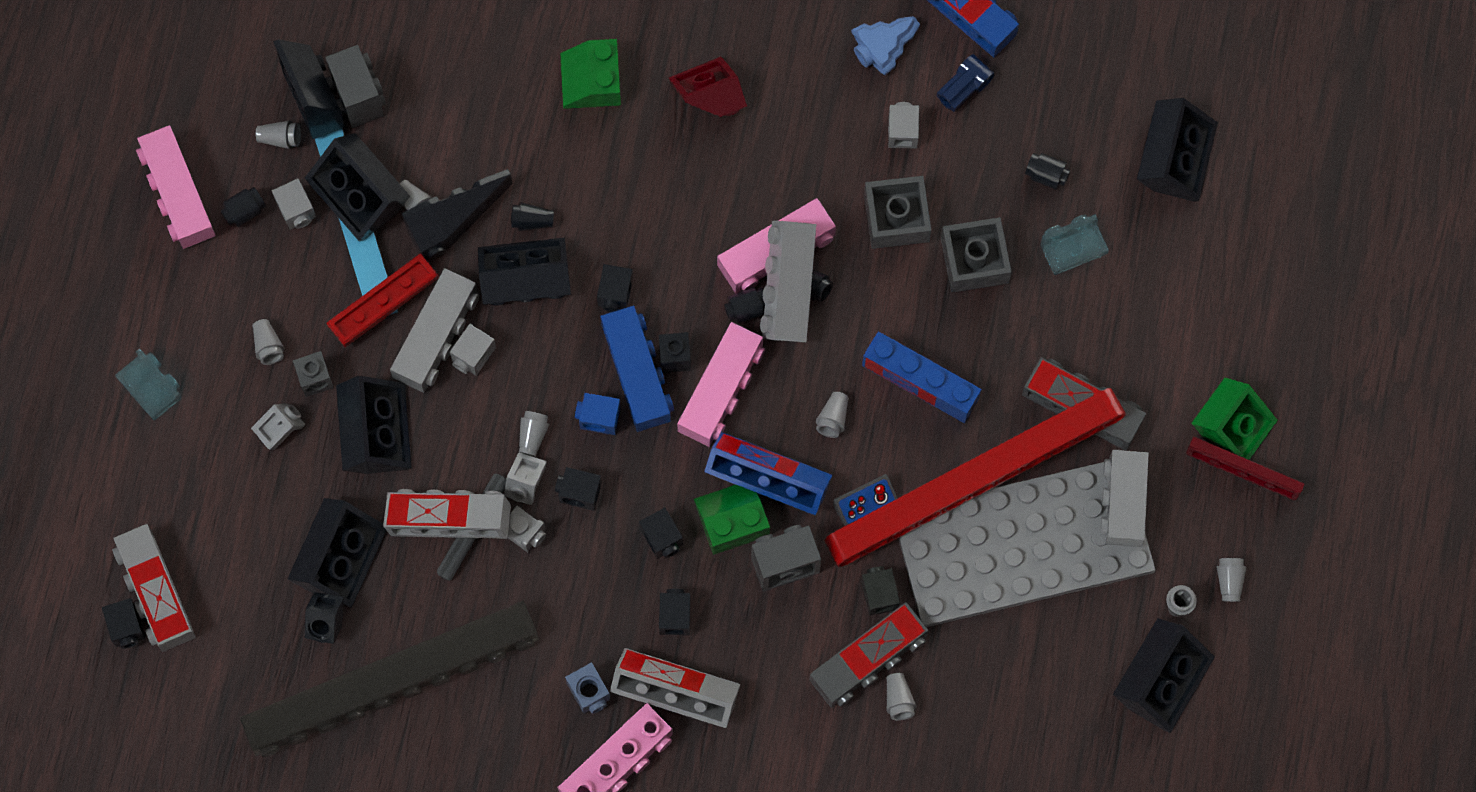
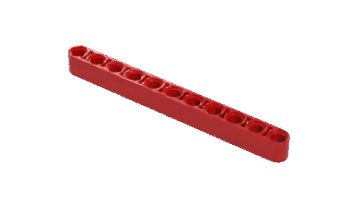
M1111 388L1102 390L831 533L824 539V542L838 567L846 566L1117 423L1126 416V412Z

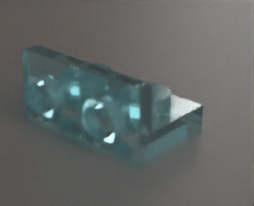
M1086 214L1078 216L1067 226L1061 228L1060 225H1057L1044 232L1045 235L1042 236L1040 246L1054 275L1108 254L1109 249L1097 226L1098 218L1096 214L1089 217Z
M139 348L135 352L138 357L120 370L115 377L154 421L181 399L177 391L180 385L170 373L166 376L158 369L161 364L151 352L146 355Z

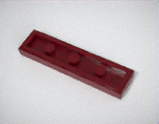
M1194 436L1186 451V454L1190 457L1294 501L1297 500L1304 487V483Z

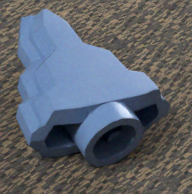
M914 16L898 18L890 24L879 21L869 26L864 23L851 30L858 43L854 47L855 55L864 67L867 68L873 64L885 76L896 67L895 61L903 55V45L913 39L920 23Z

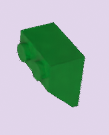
M617 39L588 40L560 53L563 109L621 106Z
M1224 377L1191 424L1208 443L1250 460L1278 420L1249 384Z
M733 485L694 499L713 555L753 542L762 536L770 534V526L760 498L754 491Z

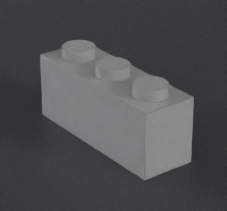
M1112 450L1109 459H1104L1103 477H1108V488H1103L1102 506H1107L1106 517H1101L1100 535H1105L1106 545L1141 547L1145 540L1149 452Z

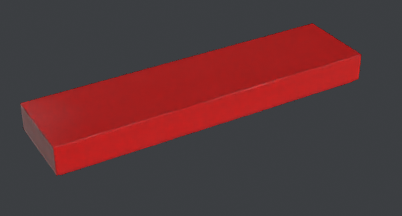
M420 253L326 324L344 348H346L439 279V276Z

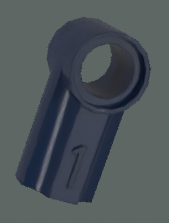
M972 54L959 66L956 75L937 92L936 96L942 105L948 110L955 112L972 94L982 91L991 82L995 73Z

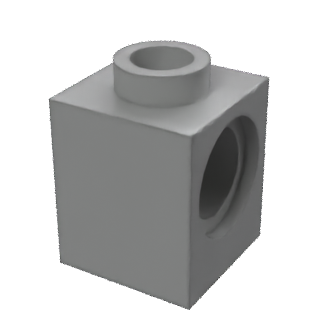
M898 102L895 105H890L888 148H917L919 138V105H912L909 102Z
M295 179L272 190L275 201L290 230L295 227L297 229L309 225L312 219L316 218L313 207L299 179Z
M469 324L450 351L453 361L452 365L464 374L471 372L477 376L496 349L494 338Z

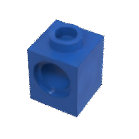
M585 393L583 402H577L575 419H579L580 429L615 435L621 409L620 399Z

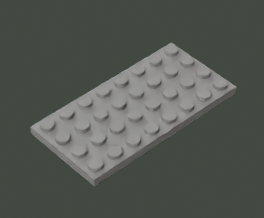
M1104 462L992 488L899 537L916 608L922 623L926 627L1155 573L1156 570L1146 534L1141 547L1106 545L1105 535H1100L1101 517H1106L1107 506H1102L1103 488H1108V477H1103Z

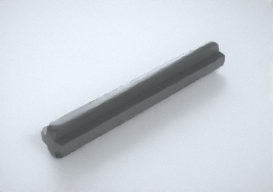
M496 473L493 474L482 494L486 491L503 493L506 486V478ZM476 538L455 539L437 569V573L441 578L448 581L452 580Z

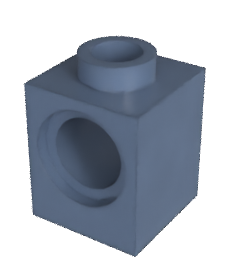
M592 662L565 677L569 689L584 714L589 711L592 714L597 713L608 705L606 702L610 700V693ZM592 684L598 688L596 695L593 697L583 696L581 690L585 685Z

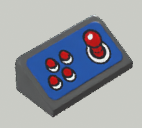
M884 474L834 499L833 506L843 525L846 526L896 500L897 496L887 474Z

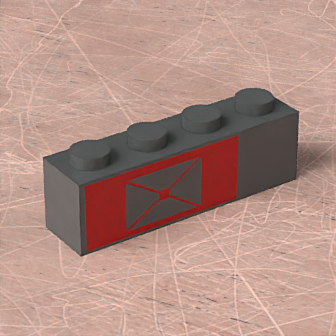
M1041 357L1024 386L1022 396L1059 414L1107 388H1098L1090 384L1089 379L1079 373L1072 374L1064 370L1059 362L1053 359L1045 360ZM1118 399L1126 412V416L1095 435L1127 451L1146 413L1142 411L1138 404Z
M905 602L810 673L809 681L830 708L837 704L842 707L854 698L853 692L859 687L863 686L866 689L876 682L879 678L877 674L883 669L887 668L890 671L903 660L900 656L908 650L914 653L927 642L924 638L927 637L928 629Z

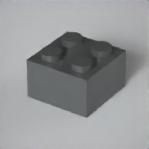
M355 45L326 56L331 78L339 98H341L351 127L355 128L383 117L382 106L386 105L380 82L375 77L368 53L362 54L359 46Z
M924 176L865 182L864 199L871 249L930 242L931 224Z
M1001 217L942 227L941 243L951 293L1009 284L1012 272Z
M801 525L791 526L784 530L785 534L773 537L772 534L765 535L756 539V543L752 544L751 560L763 592L820 573L821 557L809 526L803 528Z

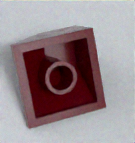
M722 57L669 77L670 83L685 103L719 117L734 115L740 109L747 107L738 76Z

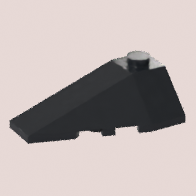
M506 169L480 179L469 190L462 189L461 187L454 189L451 195L444 200L439 201L436 196L403 212L402 216L407 233L419 254L421 253L426 260L429 258L434 260L444 255L446 250L513 184L510 171Z

